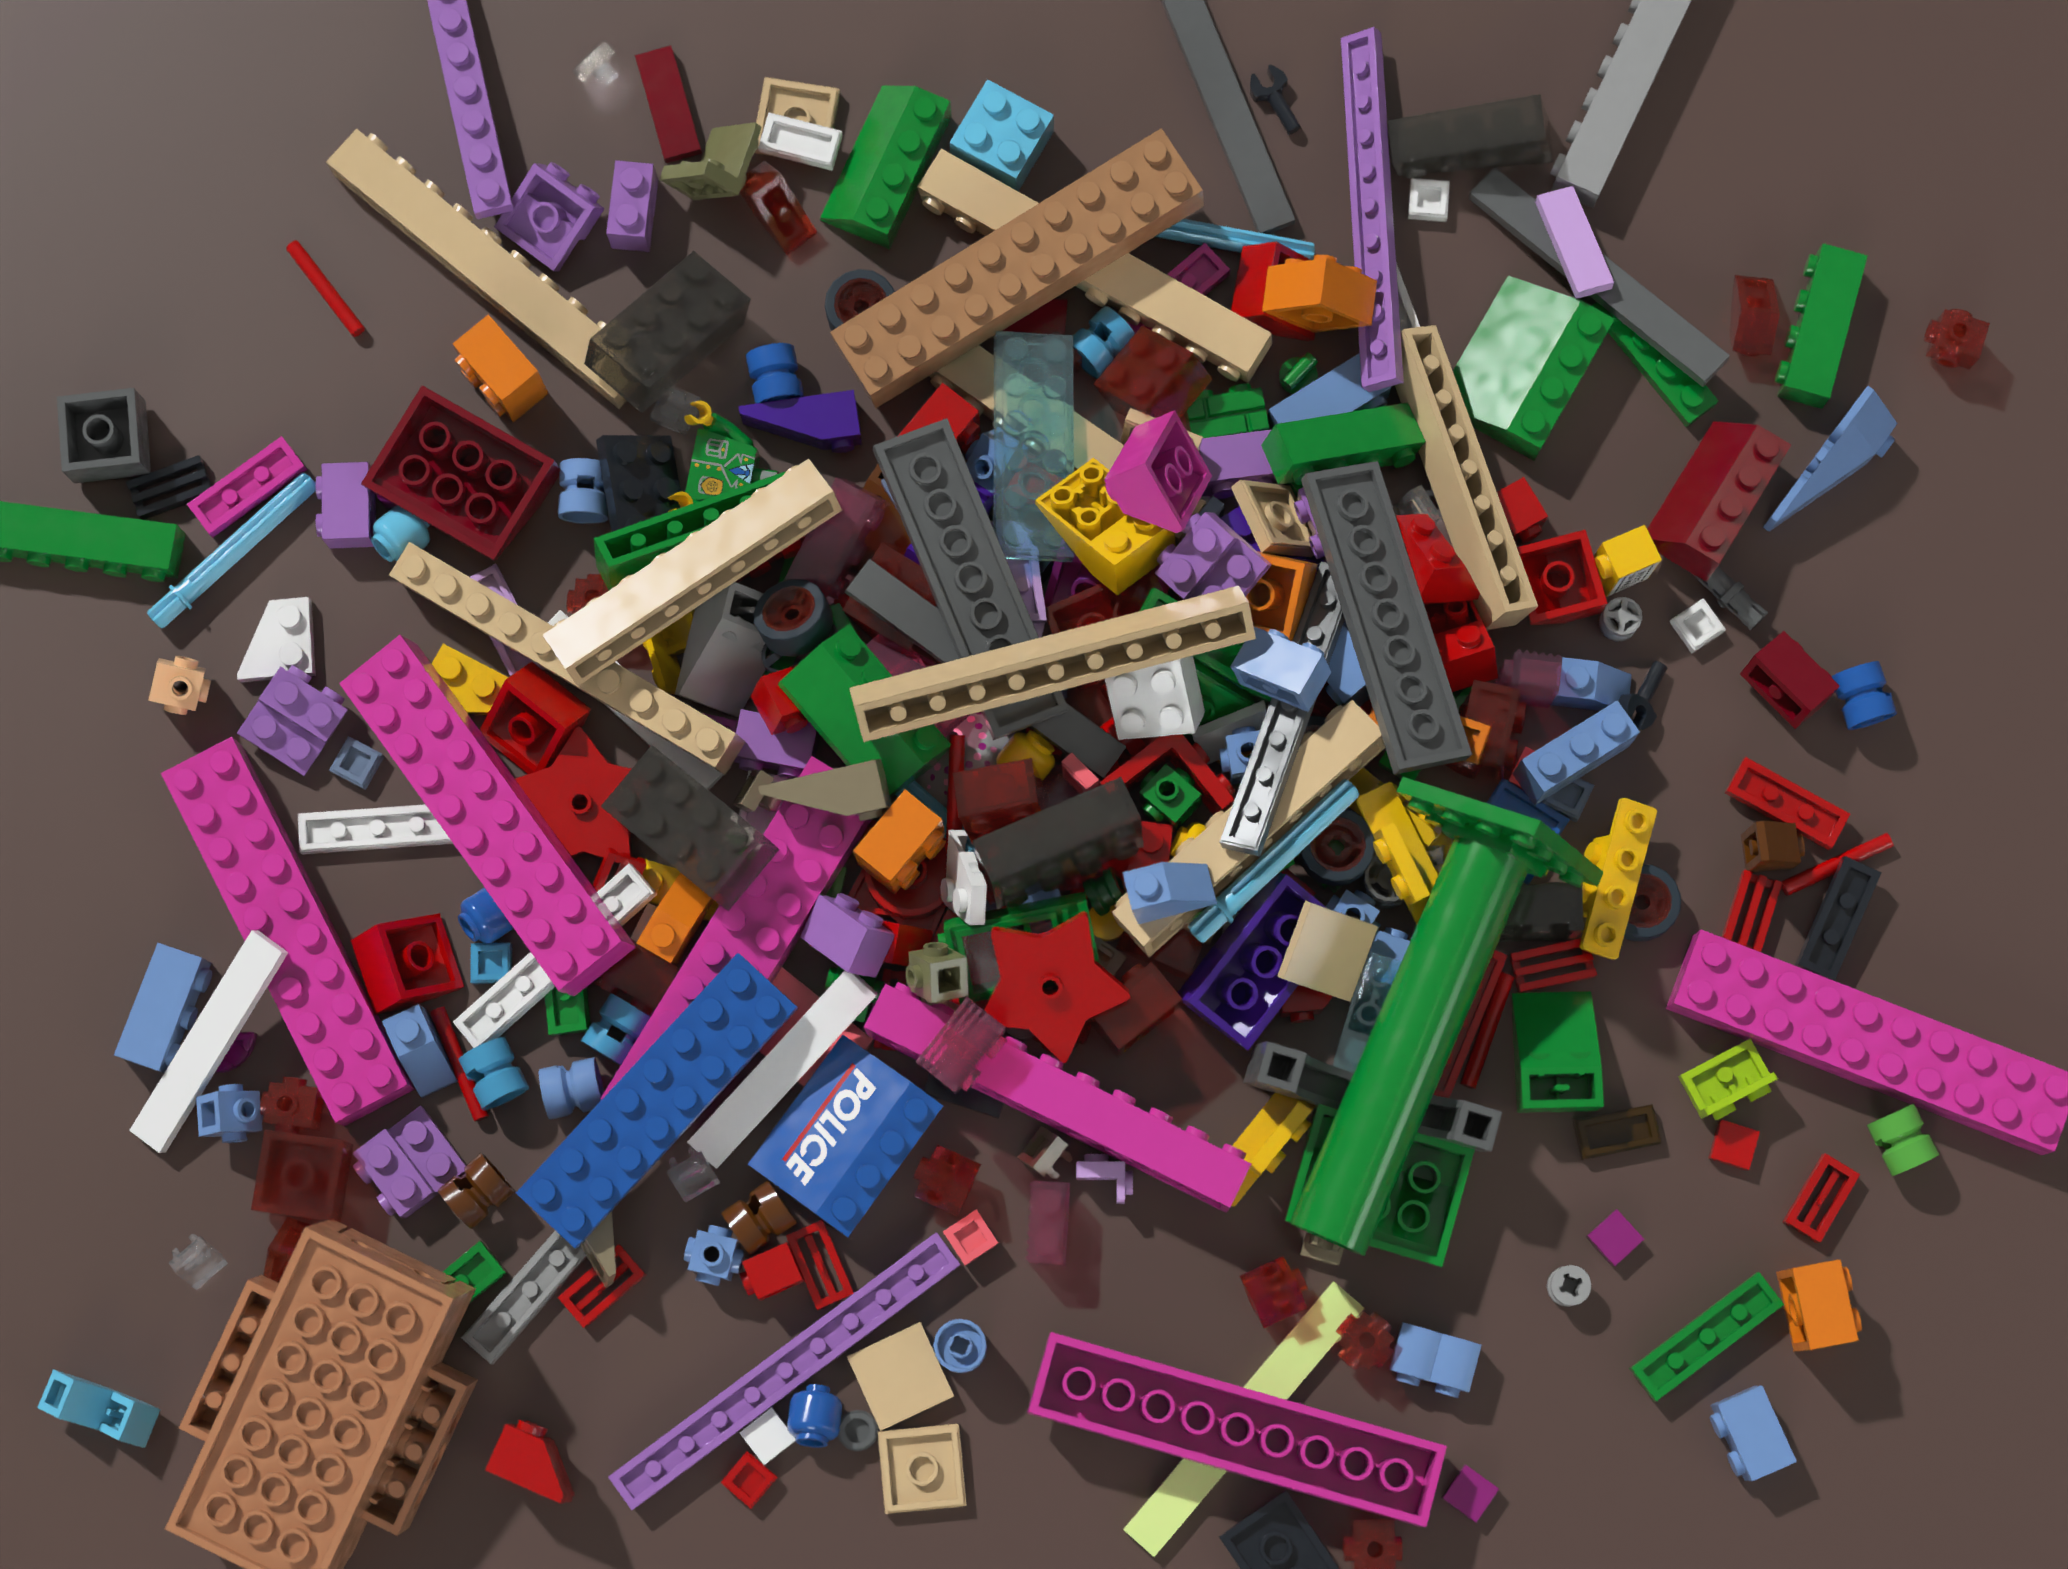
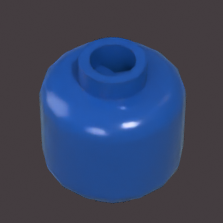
M485 887L461 903V914L458 915V921L465 934L473 942L479 940L484 944H490L514 929Z
M809 1384L806 1386V1391L795 1393L790 1400L787 1430L796 1438L795 1442L806 1447L821 1448L826 1447L828 1441L834 1440L840 1432L843 1407L841 1400L830 1393L829 1387L820 1384Z

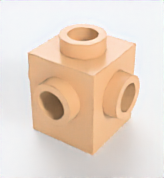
M175 656L174 661L158 658L148 701L164 704L163 710L167 712L187 715L188 710L196 711L198 701L206 703L211 680L204 679L205 668L198 667V660L182 656ZM183 681L187 684L188 688L179 690L175 687L174 683Z

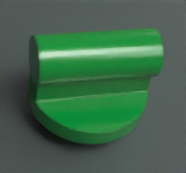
M1308 352L1303 357L1288 359L1282 365L1279 372V381L1282 388L1289 394H1294L1317 380L1318 373L1315 367L1318 363L1317 359Z

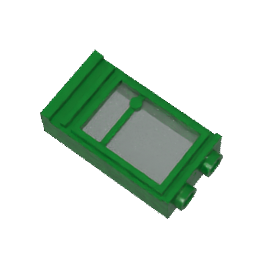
M1085 891L985 911V925H969L960 917L945 919L944 933L937 934L938 942L948 944L949 948L967 957L968 996L958 998L960 1007L966 1006L967 1003L989 999L1000 979L991 937L993 927L1037 934L1044 933L1085 911L1089 917L1094 959L1100 964ZM1048 980L1042 987L1046 988L1058 984L1053 980Z

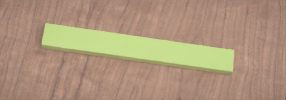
M1333 1281L1243 1388L1287 1400L1362 1312L1364 1307ZM1182 1459L1123 1530L1155 1557L1227 1471Z

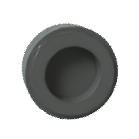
M850 1411L841 1418L838 1438L846 1448L852 1451L866 1450L877 1440L879 1432L877 1422L866 1411Z

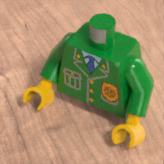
M705 401L690 402L691 406L699 410L700 415L698 419L693 415H685V422L689 425L703 424L704 429L698 428L686 490L685 492L673 494L668 497L669 500L677 501L682 508L779 474V471L758 468L760 462L758 449L754 447L753 441L736 425L711 412L709 404Z

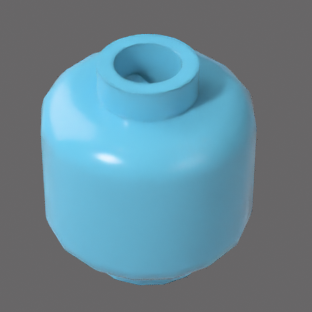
M396 505L374 523L372 527L374 536L371 538V542L385 560L389 562L393 560L398 561L409 542L421 549L428 545L430 535L427 528L430 524Z

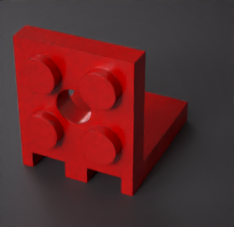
M1180 734L1158 737L1099 783V798L1109 809L1139 786L1151 770L1155 769L1158 771L1169 762H1171L1175 769L1179 767L1195 781L1193 787L1202 794V803L1212 815L1219 811L1225 812L1233 805L1234 798L1231 794L1235 790L1222 773L1216 776L1208 767L1207 763L1210 762V759L1203 748L1197 742L1191 745L1185 736Z

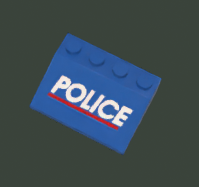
M842 1034L748 1162V1165L840 1233L849 1237L943 1105Z

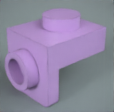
M1085 1154L1084 1161L1076 1162V1180H1116V1204H1125V1195H1133V1171H1125V1161H1108V1154Z

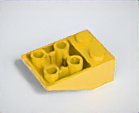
M1093 457L1035 500V504L1088 571L1118 596L1159 565L1157 558L1170 544L1176 546L1175 532L1124 514L1118 503L1113 501L1107 493L1104 479L1109 469Z

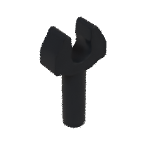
M1269 65L1267 73L1273 82L1271 87L1262 86L1258 77L1255 74H1251L1250 95L1253 101L1269 102L1287 134L1290 135L1297 132L1301 126L1282 95L1283 88L1287 86L1288 81L1285 73L1279 68Z
M1658 661L1653 662L1637 694H1622L1618 701L1630 718L1636 710V717L1633 723L1638 730L1650 727L1657 718L1650 701L1667 671V666Z

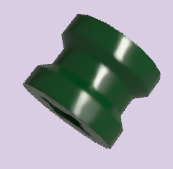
M1112 866L1105 869L1099 878L1094 879L1090 877L1082 882L1089 902L1101 917L1109 913L1110 908L1116 905L1117 901L1127 893L1122 878Z

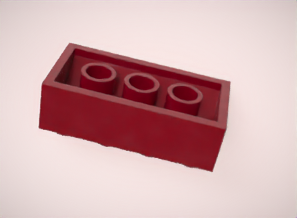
M1713 421L1647 528L1658 553L1707 582L1722 561L1791 447V444L1756 424Z

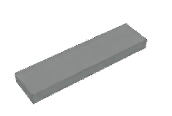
M555 1230L461 1338L493 1365L587 1258L581 1246L575 1249Z

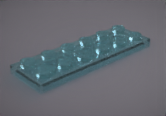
M996 331L994 335V532L1006 559L1072 562L1074 552L1036 506L1035 500L1074 472L1073 335Z

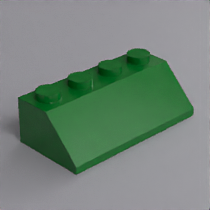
M882 86L820 216V221L890 250L918 190L917 186L924 177L950 122V100L917 86Z
M847 625L817 646L778 683V686L847 766L882 759L891 798L934 767L951 746V743L934 724L863 742L849 688L892 677V675L855 631Z

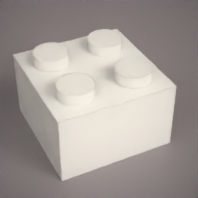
M1193 656L1105 679L1118 740L1195 733L1205 713Z

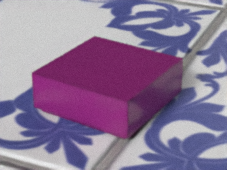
M1617 1209L1586 1236L1613 1267L1644 1240Z
M1464 1464L1441 1498L1469 1519L1477 1522L1499 1488Z

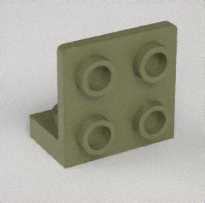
M754 122L713 128L700 162L682 161L681 164L664 166L659 180L692 200L739 195L747 179L746 172L751 157L758 148V137L762 127Z

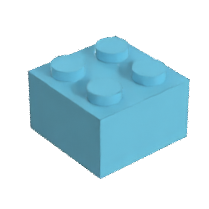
M987 79L949 142L950 154L1019 191L1054 132V115Z

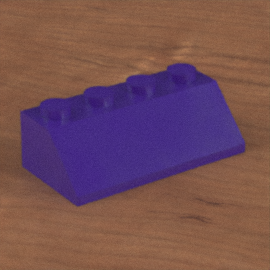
M1278 873L1245 904L1175 997L1207 1023L1244 1049L1249 1050L1299 985L1284 980L1277 975L1304 902L1308 901L1322 907L1325 906L1287 874Z

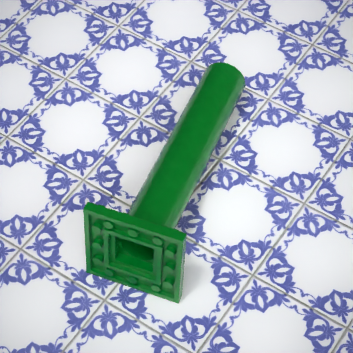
M1402 777L1396 792L1409 801L1407 807L1415 812L1426 815L1424 820L1442 828L1441 833L1453 839V842L1289 1222L1293 1226L1362 1256H1365L1527 873L1542 878V876H1547L1548 871L1560 874L1558 878L1563 882L1576 887H1581L1583 882L1598 887L1604 873L1541 820Z

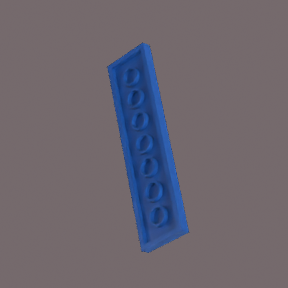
M737 953L523 1184L516 1194L570 1245L577 1249L792 1016L798 1007L743 956Z

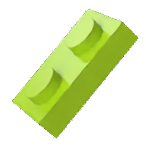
M1751 1038L1678 1076L1700 1118L1702 1119L1712 1114L1715 1121L1737 1110L1733 1102L1745 1096L1752 1102L1772 1092L1768 1084L1778 1079L1775 1072L1769 1073Z

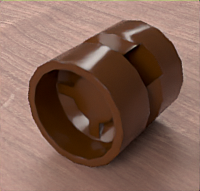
M480 1153L464 1167L465 1175L463 1177L453 1176L438 1189L439 1194L447 1205L470 1229H473L489 1215V1206L499 1207L515 1193L506 1178L483 1153Z
M768 1180L750 1192V1200L748 1202L739 1200L721 1212L731 1230L750 1256L769 1243V1235L773 1233L780 1236L797 1224L795 1218Z

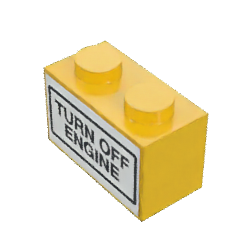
M1645 525L1603 542L1594 554L1606 597L1647 580L1662 560Z

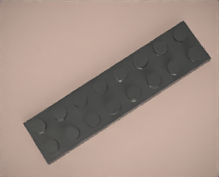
M943 419L874 445L872 450L959 659L1039 638L948 419ZM1060 690L981 712L994 741L1066 713L1068 706Z
M1378 461L1306 473L1301 479L1394 775L1467 760L1472 755Z

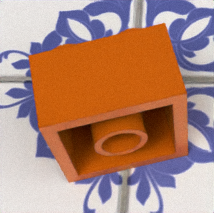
M1315 255L1314 260L1308 261L1286 259L1284 264L1268 266L1262 311L1313 333L1371 326L1377 280L1362 274L1363 270L1358 267L1344 266L1337 263V258L1330 255Z
M489 314L452 343L459 355L454 361L460 367L461 373L475 389L480 386L479 390L486 397L485 401L499 417L505 413L512 422H515L549 394L538 370Z
M1257 551L1272 565L1246 595L1253 626L1267 632L1269 629L1277 630L1292 641L1311 591L1318 564Z
M905 789L853 850L858 865L894 895L900 888L906 891L918 878L920 871L917 868L927 857L932 860L944 847L946 841L942 838L946 833L943 820Z
M1841 1259L1776 1272L1794 1352L1859 1341L1857 1332H1861L1862 1329L1861 1319L1857 1308H1851L1848 1292L1852 1291V1279L1848 1268L1842 1267Z

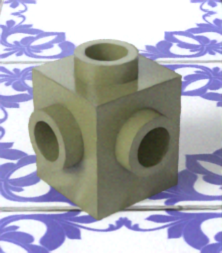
M943 942L927 943L923 945L922 950L909 952L906 980L910 991L931 1004L946 1003L950 999L968 996L966 956L949 948L948 944Z

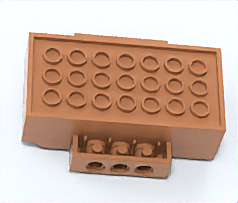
M334 1219L305 1227L279 1283L264 1275L247 1280L184 1415L179 1429L205 1441L165 1530L244 1569H343L352 1556L367 1522L396 1536L410 1528L478 1381L442 1363L476 1288L462 1281L455 1282V1278L352 1228L347 1230L348 1226Z

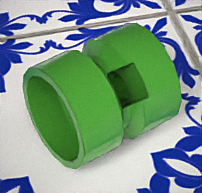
M1911 1104L1866 1125L1876 1146H1884L1885 1148L1882 1158L1891 1176L1905 1172L1940 1155L1930 1134L1921 1132L1924 1122L1915 1104Z

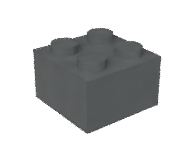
M135 388L56 396L62 472L74 484L136 477L151 473L146 401Z

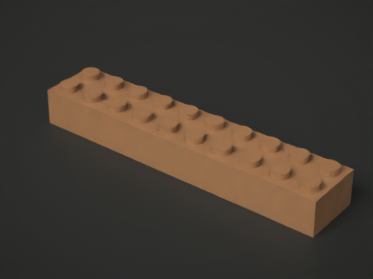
M1161 128L832 330L830 334L842 357L874 407L877 408L1204 207L1203 189Z

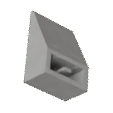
M734 582L695 608L675 695L728 715L739 717L740 710H743L765 671V666L761 659V651L765 642L754 624L753 613L758 600L764 593ZM789 609L782 612L775 620L773 626L775 631H784ZM770 651L768 657H769L770 655H772L773 653H775V652Z

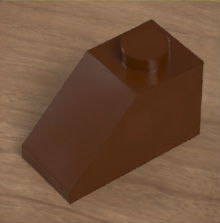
M1756 821L1741 834L1745 869L1752 873L1793 869L1801 863L1800 857L1805 855L1804 838L1801 833L1797 834L1795 823Z

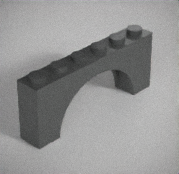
M1267 1041L1254 1045L1243 1083L1314 1105L1321 1104L1338 1109L1353 1072L1316 1060L1305 1052ZM1433 1095L1417 1133L1475 1149L1474 1152H1489L1493 1148L1502 1112L1465 1100Z

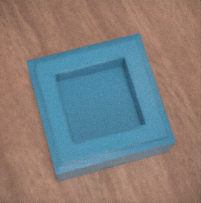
M471 943L470 983L495 984L512 969L511 943Z

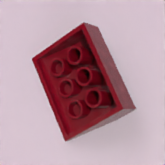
M422 385L361 482V485L489 559L496 561L542 505L560 475V468L555 460Z

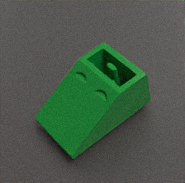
M1591 991L1511 993L1517 1113L1597 1111L1604 1107L1602 1064Z

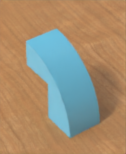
M54 1369L38 1405L39 1409L58 1419L99 1430L119 1441L143 1448L146 1447L161 1410L121 1392Z

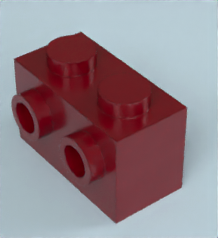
M1785 631L1757 652L1740 673L1794 729H1797L1823 707L1840 687L1832 679L1828 671L1821 668L1804 651L1803 647Z

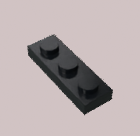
M1844 856L1841 858L1795 966L1835 981L1882 872Z

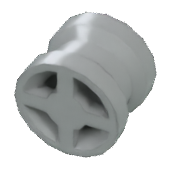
M1617 597L1611 600L1601 613L1599 628L1608 639L1615 642L1625 641L1631 638L1639 628L1642 621V611L1633 599Z
M1567 1265L1557 1268L1547 1280L1548 1295L1553 1302L1560 1306L1569 1307L1581 1304L1591 1292L1590 1277L1585 1270L1578 1266Z

